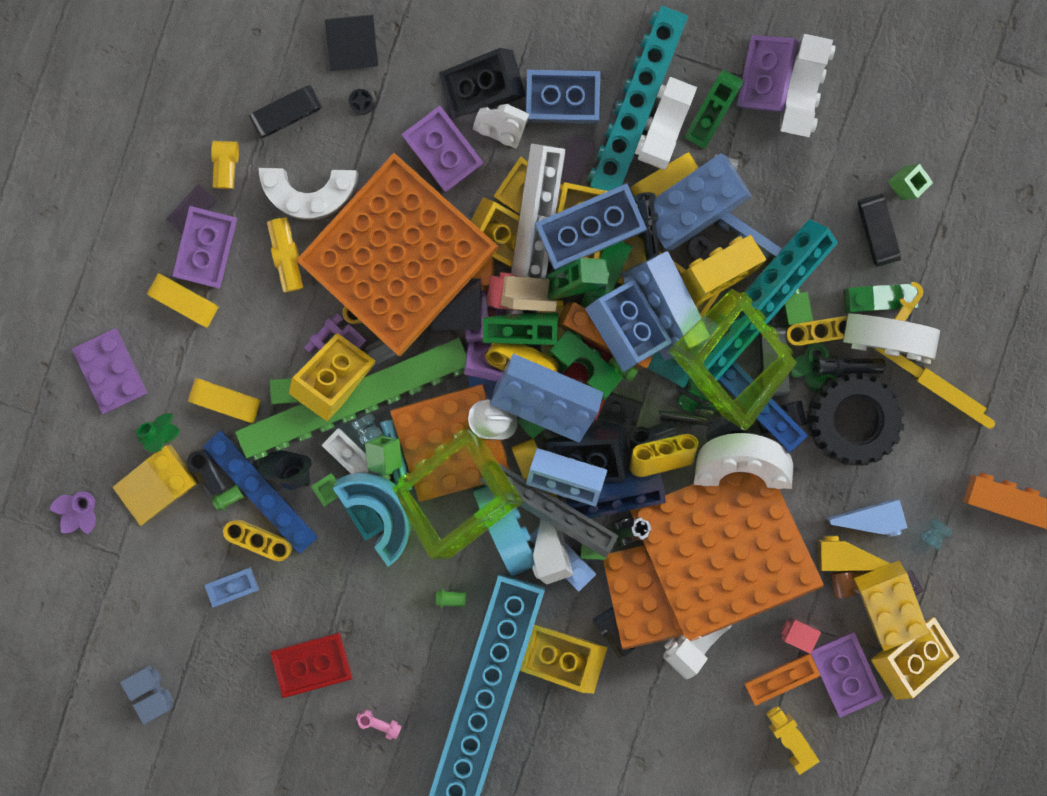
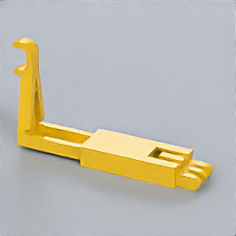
M911 282V286L916 287L917 293L910 302H906L904 298L899 299L902 307L893 317L894 320L906 321L923 296V288L920 284ZM874 348L913 374V378L985 427L992 429L995 426V421L984 414L987 409L986 407L925 366L919 367L901 354L899 356L884 354L885 349Z

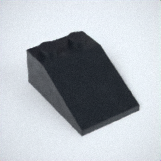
M498 48L439 72L452 119L479 112L480 108H494L526 96L514 52L510 49Z
M605 425L589 428L580 443L565 436L546 441L547 451L606 469L607 473L604 482H625L630 465L622 425Z

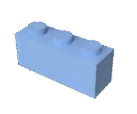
M537 448L526 485L596 506L607 470Z

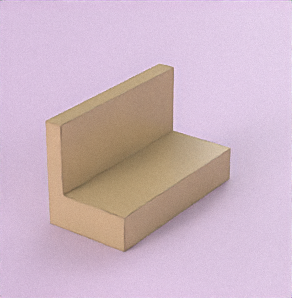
M504 276L501 305L520 310L556 312L557 302L547 299L550 279Z

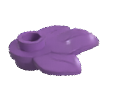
M81 491L74 496L62 495L50 506L51 511L62 514L60 522L61 533H70L81 528L84 533L89 534L96 525V516L93 512L95 499L88 492ZM81 499H85L87 501V506L85 508L80 506Z

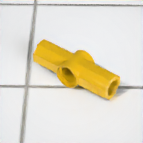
M288 218L268 221L267 226L272 242V258L275 267L278 268L283 293L303 289L304 284L299 263L296 261L299 253L296 243L293 242Z

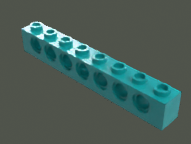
M662 5L659 12L654 10L649 22L650 25H653L650 34L645 33L640 47L644 48L641 57L636 55L631 68L635 70L633 79L627 78L623 88V92L627 94L623 102L618 101L614 114L618 115L615 124L610 123L606 131L605 137H608L609 140L606 147L601 145L596 159L600 160L598 168H592L587 182L591 183L590 188L610 191L622 186L688 15ZM660 29H665L669 33V38L661 40L657 37L656 32ZM653 51L657 52L661 60L656 63L651 62L647 54ZM648 74L652 82L649 85H643L639 82V76ZM638 96L642 99L643 105L635 108L630 104V99ZM624 119L632 120L634 128L632 130H624L621 126V121ZM616 141L623 142L625 151L616 153L612 149V144ZM605 164H613L616 167V173L612 176L606 175L603 171Z
M808 219L712 328L709 332L712 339L694 349L683 361L695 377L711 387L717 382L838 244V241L828 227Z

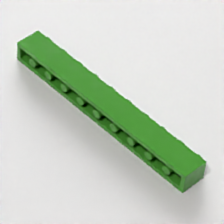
M457 338L364 377L343 406L328 421H325L304 404H300L240 429L235 433L246 459L253 457L254 461L267 456L266 451L275 447L276 451L289 447L288 441L296 438L299 442L312 437V431L320 429L322 433L334 428L333 423L342 419L343 423L357 418L355 413L362 410L367 414L379 409L377 405L379 403L387 401L389 405L401 400L400 395L409 391L410 395L423 390L422 385L431 382L432 386L446 381L444 376L453 373L454 376L463 374L466 352L460 338Z

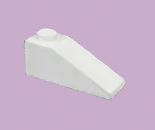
M541 519L533 554L535 564L532 567L537 579H540L545 584H550L573 576V571L562 531Z

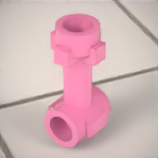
M368 709L358 713L356 717L359 728L373 727L387 733L385 738L390 740L392 738L397 739L402 727L394 720L389 724L374 718L372 711Z

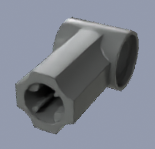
M381 339L366 347L368 355L375 360V366L397 355Z

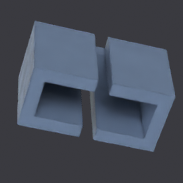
M151 665L120 682L130 701L152 689L154 690V693L133 705L143 725L173 707V698L170 692L160 686L161 676L157 669H152Z

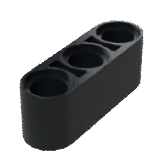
M308 85L249 115V118L261 139L319 111L322 106L312 86Z
M881 193L859 199L858 209L875 266L880 267L900 261V250L884 195Z

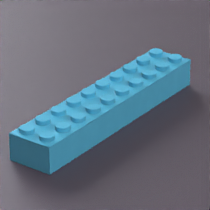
M498 573L428 796H480L545 587Z

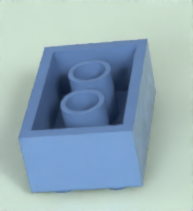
M527 70L526 113L529 114L526 123H599L600 71Z
M635 279L597 299L585 308L623 372L673 343Z

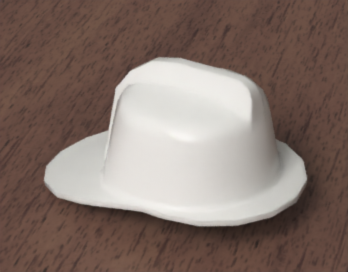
M481 400L475 403L470 409L468 416L469 426L474 434L484 439L500 440L508 439L514 434L518 422L516 415L490 405L491 400Z

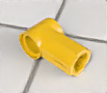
M213 141L211 149L212 162H214L213 188L234 189L235 166L239 159V144L233 141Z

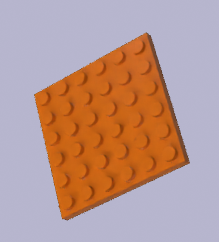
M393 153L296 261L398 356H401L499 249V246L401 158Z
M733 472L725 475L720 480L718 486L692 484L665 495L666 503L630 510L633 519L641 517L650 523L649 537L642 539L684 638H687L690 642L824 587L780 490L767 488L765 481L755 474Z

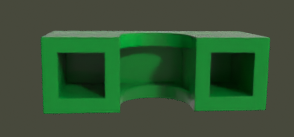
M567 330L557 340V345H553L546 355L558 362L559 369L562 372L571 363L582 364L588 373L584 384L602 391L601 402L604 401L623 377L614 365L606 363L601 358V354L596 349L589 348L583 343V339L579 334Z

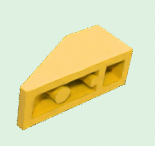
M826 535L824 540H818V569L821 571L876 570L891 564L846 541L839 540L837 535Z

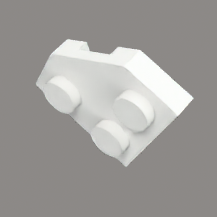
M508 104L499 105L498 109L490 110L488 107L480 108L473 125V130L498 140L504 145L517 148L529 114Z

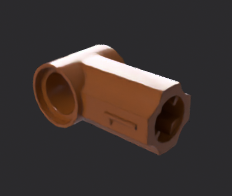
M874 570L838 571L831 573L834 598L855 596V593H859L854 578Z

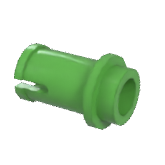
M614 356L608 362V364L614 365L619 370V374L624 377V381L629 380L631 382L639 370L633 366L623 372Z
M236 484L219 495L216 493L215 497L211 500L218 511H225L226 507L243 499L244 495Z
M444 589L436 592V605L440 606V608H443V606L465 608L466 592H446Z

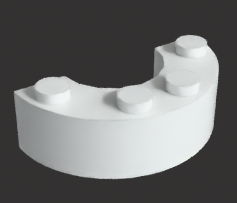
M803 34L800 38L784 112H781L780 131L810 137V133L815 132L818 118H814L815 107H818L821 95L817 91L819 83L823 84L825 80L826 69L824 68L828 60H832L834 56L835 46L832 45L833 40Z
M672 77L669 78L667 85H661L656 97L661 99L654 118L649 116L644 128L648 133L646 136L641 135L635 154L639 155L638 160L663 170L666 169L697 87Z
M259 168L260 182L269 200L284 213L297 219L309 221L330 217L344 208L356 190L359 176L356 170H332L329 181L322 189L313 193H302L292 188L288 181L287 172L284 169Z
M848 314L843 342L852 344V349L866 351L867 347L885 349L884 354L899 356L901 352L907 354L906 358L931 364V360H935L940 330L889 318Z
M746 433L727 434L710 440L698 452L694 485L718 486L720 480L727 474L747 472L762 478L767 488L792 489V458L785 448L769 438Z
M731 626L692 642L687 638L685 639L684 636L669 639L664 645L666 651L663 658L684 679H690L700 671L708 658L705 656L707 650Z

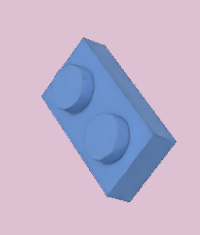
M251 567L204 585L212 607L259 590Z

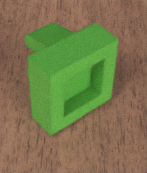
M333 473L311 486L324 507L339 498L333 490V486L337 481Z

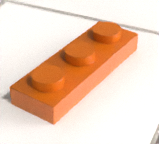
M807 653L746 681L744 684L753 704L756 706L821 675L811 654Z

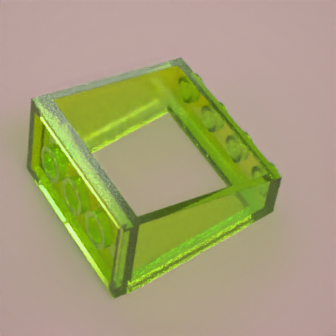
M731 289L668 351L725 419L746 431L754 423L797 362L791 356L793 351L785 343L779 341V333L773 327H768L764 322L766 320L764 314L752 307V299L745 292L739 293ZM743 311L779 357L733 401L703 365V362L740 312Z
M462 429L453 436V441L448 445L443 444L434 451V456L420 461L416 465V470L411 474L406 473L397 480L398 484L393 487L398 500L431 560H449L524 502L482 439L469 429ZM466 445L495 498L443 539H440L408 489Z

